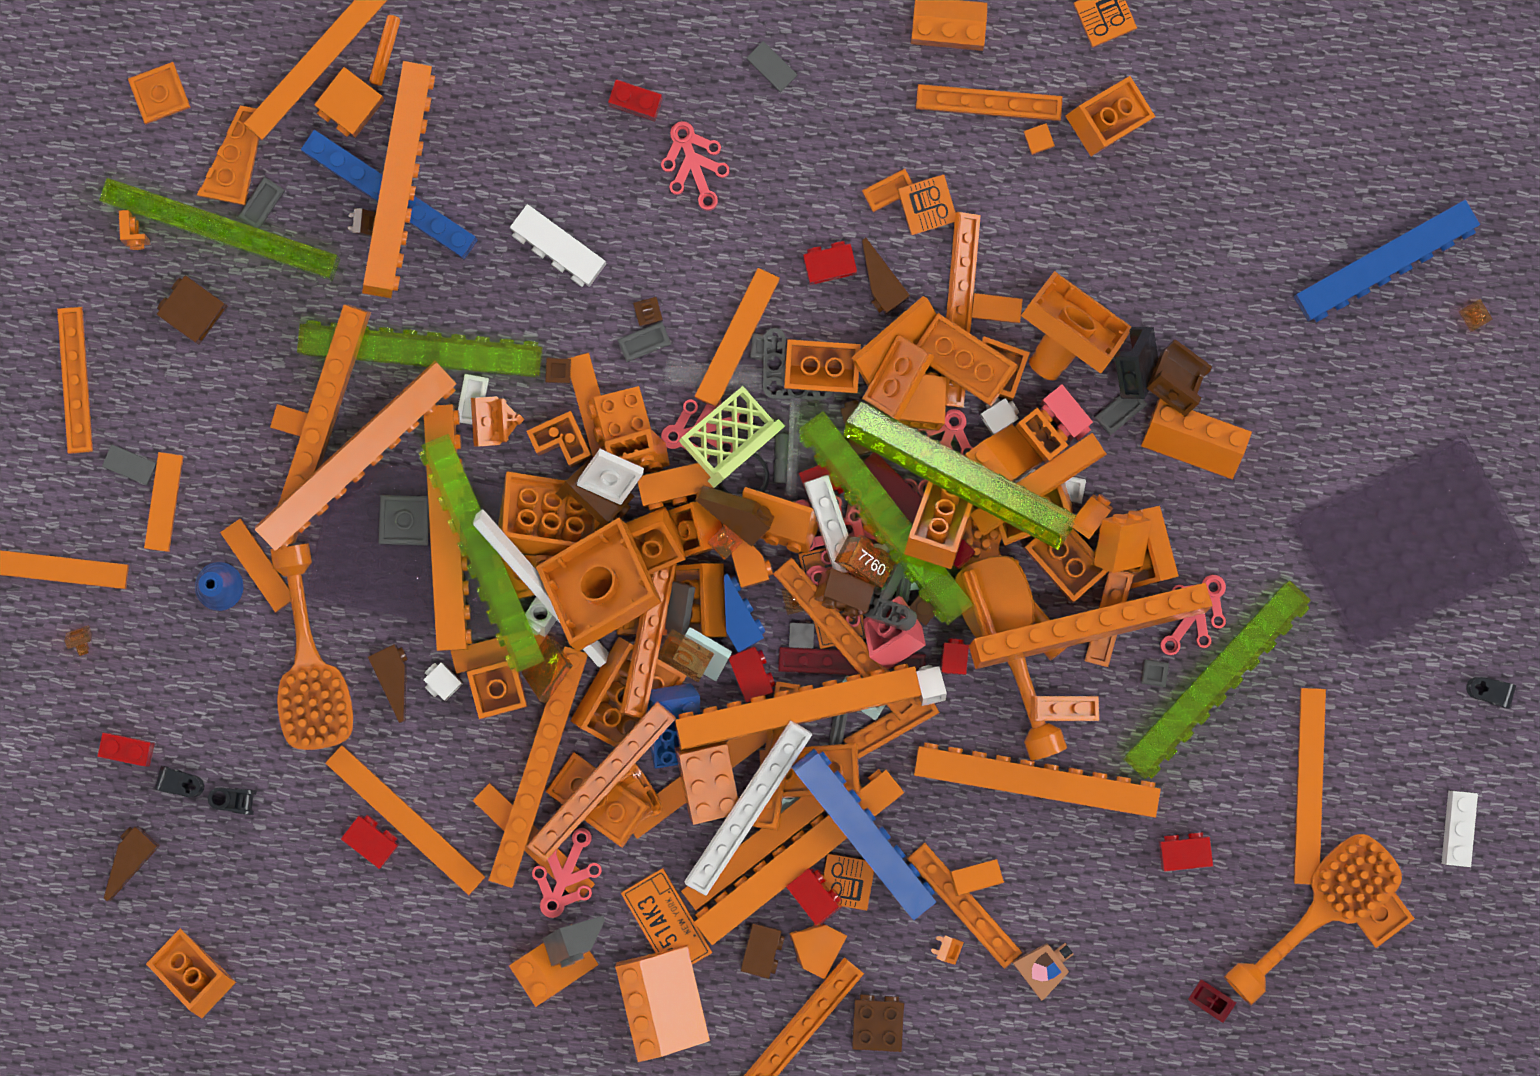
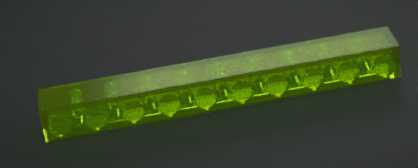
M110 178L106 179L99 199L106 206L121 211L129 210L133 215L332 282L340 262V258L336 254Z
M307 320L306 324H300L297 353L299 355L327 357L337 323L331 322L330 326H321L320 321ZM367 326L356 360L422 367H429L436 360L443 369L541 378L543 347L538 346V342L524 341V345L514 344V340L500 339V342H490L489 337L476 336L475 340H467L466 335L451 334V338L442 337V333L427 332V336L417 335L418 331L403 329V333H394L393 328L379 327V331L369 330V326Z
M860 402L846 421L843 436L1059 550L1072 531L1076 515L1072 514L1069 510L1053 504L1046 498L1027 490L1024 486L1018 485L1006 479L1003 475L985 468L982 464L968 459L961 453L951 450L937 440L921 434L916 429L902 424L872 406Z
M822 411L803 425L799 430L801 436L798 437L806 449L810 447L816 454L813 457L821 468L825 466L830 472V475H828L829 479L836 487L840 486L845 492L843 496L851 507L854 505L860 511L858 516L866 526L871 525L875 531L873 535L881 545L885 543L890 550L888 553L890 558L896 565L899 563L905 569L903 572L904 576L911 584L915 582L919 587L920 591L918 593L924 602H930L936 609L933 613L941 623L945 621L949 625L971 609L974 604L945 567L904 554L912 529L911 523L825 412Z
M449 434L421 445L422 451L418 452L423 465H428L432 474L428 475L433 489L437 487L439 489L441 497H438V501L442 510H447L451 519L447 520L452 534L457 533L461 541L457 543L462 557L467 556L470 565L466 566L471 579L476 578L480 587L476 588L481 602L486 600L489 610L485 612L490 624L495 623L499 632L495 636L500 647L505 646L508 652L505 659L509 669H515L516 673L544 662L543 655L501 556L473 525L475 516L481 509Z
M1290 580L1286 581L1122 760L1141 778L1146 779L1149 777L1152 779L1161 770L1158 765L1164 759L1169 761L1178 750L1175 747L1181 741L1185 743L1194 734L1192 729L1197 723L1202 725L1210 717L1211 714L1208 711L1214 705L1219 707L1226 700L1227 696L1225 693L1231 687L1236 689L1244 680L1241 676L1248 669L1251 672L1260 663L1258 657L1263 652L1268 654L1277 644L1274 640L1280 634L1284 636L1294 626L1291 623L1296 616L1301 618L1310 609L1307 604L1311 599Z

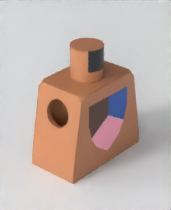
M1046 943L1015 959L1012 963L1042 1001L1068 974L1069 971L1063 962L1074 954L1066 943L1062 944L1055 951Z

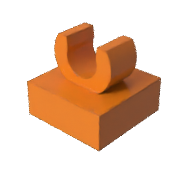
M946 935L945 937L937 936L936 940L941 941L942 945L940 950L932 948L931 952L937 955V959L955 965L964 942Z

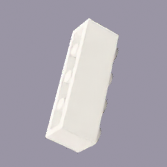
M528 204L510 227L514 232L512 237L522 244L527 241L534 246L532 251L541 258H544L545 255L553 260L551 263L553 267L562 273L564 270H567L573 275L570 279L581 287L584 284L590 287L606 265L605 260Z

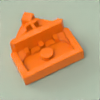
M497 396L471 398L474 447L500 445L502 442H507L509 435L524 420L520 414H516L506 404L505 399H499Z
M814 924V926L804 930L789 933L796 951L797 962L800 963L803 969L825 979L847 935L826 924Z

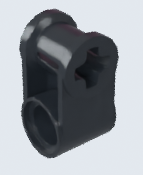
M1474 677L1467 682L1466 691L1470 697L1489 702L1492 705L1502 706V708H1511L1516 685L1485 677ZM1481 684L1484 687V691L1478 692L1475 689V685Z
M161 765L155 790L184 797H197L203 793L205 785L203 780L196 775ZM193 781V785L196 786V789L190 791V788L187 787V783H192Z
M219 787L210 791L208 803L217 810L254 815L252 804L253 797L257 791ZM218 791L223 792L226 796V801L223 805H217L214 802V794Z

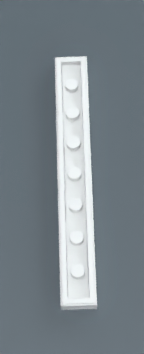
M482 509L476 514L473 525L560 623L538 571ZM598 640L583 649L597 666L601 667L607 662L609 652Z
M790 720L684 881L687 886L705 896L708 894L811 738L812 733Z

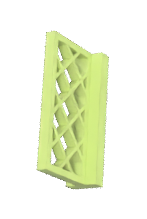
M742 386L678 441L711 477L708 482L715 488L785 426L779 419L774 422ZM739 395L747 402V408L737 407V397ZM721 410L731 411L732 421L722 420ZM737 413L747 414V424L737 422ZM753 415L759 416L765 425L763 427L753 425ZM706 423L716 424L717 434L706 433ZM722 426L732 427V437L722 435ZM738 428L748 430L747 440L738 438ZM691 436L700 437L701 447H695L688 438ZM706 439L717 440V450L707 449ZM722 441L732 443V453L723 451ZM707 454L717 456V466L715 468L707 461Z

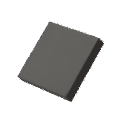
M380 495L379 544L428 546V497Z

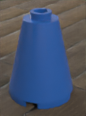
M215 562L205 566L199 572L195 581V592L199 601L205 607L216 611L227 610L233 607L241 599L244 590L243 579L238 570L232 565L223 562Z

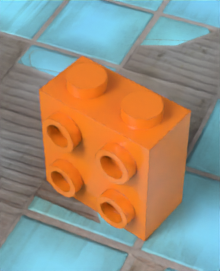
M343 67L314 105L319 110L316 114L323 120L329 122L331 119L338 125L336 129L346 137L350 134L356 138L385 99L356 75Z
M925 373L900 420L892 418L891 426L939 431L945 424L946 377H941L937 373Z
M639 386L593 397L588 401L587 413L589 418L594 421V438L597 443H600L601 448L605 447V441L651 429Z
M1037 407L1022 419L1015 428L1046 464L1068 446L1066 443L1068 438L1060 428L1055 430L1051 425L1053 420L1044 409L1040 411Z
M651 429L605 441L607 452L644 468L643 473L648 471L658 472L663 467L670 465L666 443Z
M1129 511L1127 514H1114L1113 517L1102 519L1099 528L1098 545L1095 550L1094 565L1111 573L1143 566L1152 520L1143 517V514L1138 511Z

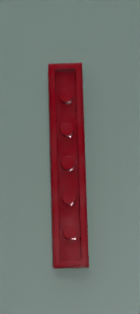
M874 451L857 467L858 470L913 524L922 498ZM963 538L953 563L957 569L961 568L976 553Z
M780 647L779 672L838 675L859 674L839 650ZM912 654L895 666L908 664L909 668L915 666L916 671H918L919 668L925 666L926 654ZM893 666L892 668H890V669H888V670H889L890 672L894 671V667H895V666Z

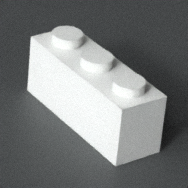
M1448 791L1442 864L1471 867L1477 793Z

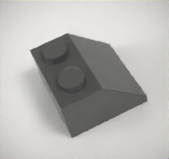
M604 915L559 928L544 937L543 941L551 966L560 964L561 968H564L584 959L583 954L592 949L605 921Z

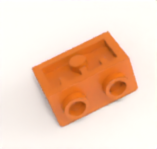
M129 210L119 211L120 240L123 244L130 247V250H143L144 245H150L149 238L145 234H139V221L136 220V217Z

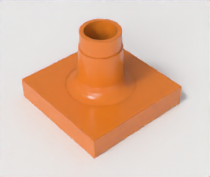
M1055 271L1021 315L1045 333L1036 347V351L1029 359V364L1037 374L1051 381L1057 380L1063 370L1069 366L1076 356L1101 374L1129 335L1131 328L1129 324Z
M620 518L536 566L570 646L577 652L662 603L627 524Z

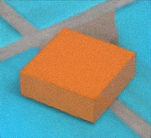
M1047 123L1023 132L1031 155L1055 147Z

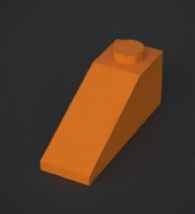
M1093 494L1069 525L1090 539L1100 528L1102 519L1107 518L1113 510L1110 506L1111 501L1101 494L1098 496Z

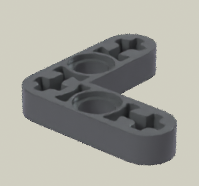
M772 328L765 333L763 391L766 396L773 399L823 400L832 395L833 392L825 391L824 396H821L819 391H812L813 396H807L809 390H805L801 395H795L791 389H787L789 395H783L784 390H777L775 395L771 394V390H767V385H771L772 381H776L777 385H784L786 337L784 332L778 328ZM773 332H777V335L782 337V341L777 343V349L782 348V354L776 352L767 354V348L772 349V342L768 341V336H772ZM777 356L780 358L782 364L778 370L769 369L767 361L770 357Z
M891 553L883 562L885 571L883 572L884 566L882 565L879 573L883 572V574H877L872 584L875 587L868 612L863 615L872 621L907 631L916 623V612L905 605L891 601L906 570L907 560L897 553ZM887 582L886 588L881 591L883 585ZM892 609L890 616L886 618L887 613Z

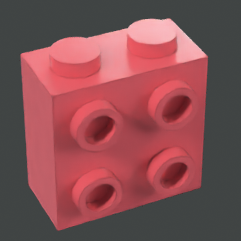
M1060 385L1041 401L1040 405L1042 407L1040 411L1044 409L1057 424L1055 430L1060 428L1070 441L1074 438L1079 441L1091 431L1089 426L1093 421L1063 385Z

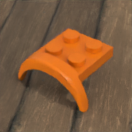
M635 763L619 780L618 784L651 807L643 820L652 814L654 817H657L662 813L659 797L643 771Z

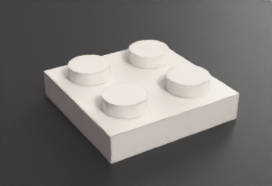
M599 449L579 477L577 486L621 505L643 475L644 468Z

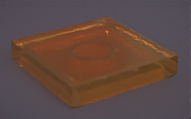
M672 629L658 654V659L699 682L714 653Z
M547 635L522 671V675L539 701L547 703L573 665L556 639Z

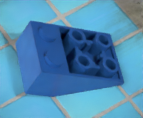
M726 574L724 575L726 633L737 652L740 653L763 640L762 634L766 631L759 619L754 621L750 613L753 612V608L748 599L740 597L738 592L741 590V587L734 576L730 578Z
M691 683L651 689L647 712L658 701L676 719H679V714L693 712V715L700 714V695ZM674 721L650 746L655 769L678 765L675 748L680 747Z

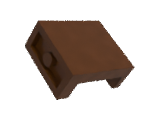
M1173 340L1160 352L1146 389L1186 416L1199 405L1202 397L1198 395V391L1203 378L1211 371L1212 366L1180 342Z
M592 456L564 482L555 494L562 500L570 494L600 523L595 529L597 531L616 520L617 515L622 518L630 510L631 506L629 503L635 496L630 492L620 505L577 486L578 479L593 459Z

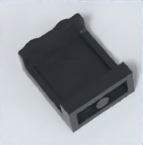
M1131 327L1129 333L1132 351H1117L1114 356L1121 399H1145L1149 392L1146 388L1158 360L1154 327Z

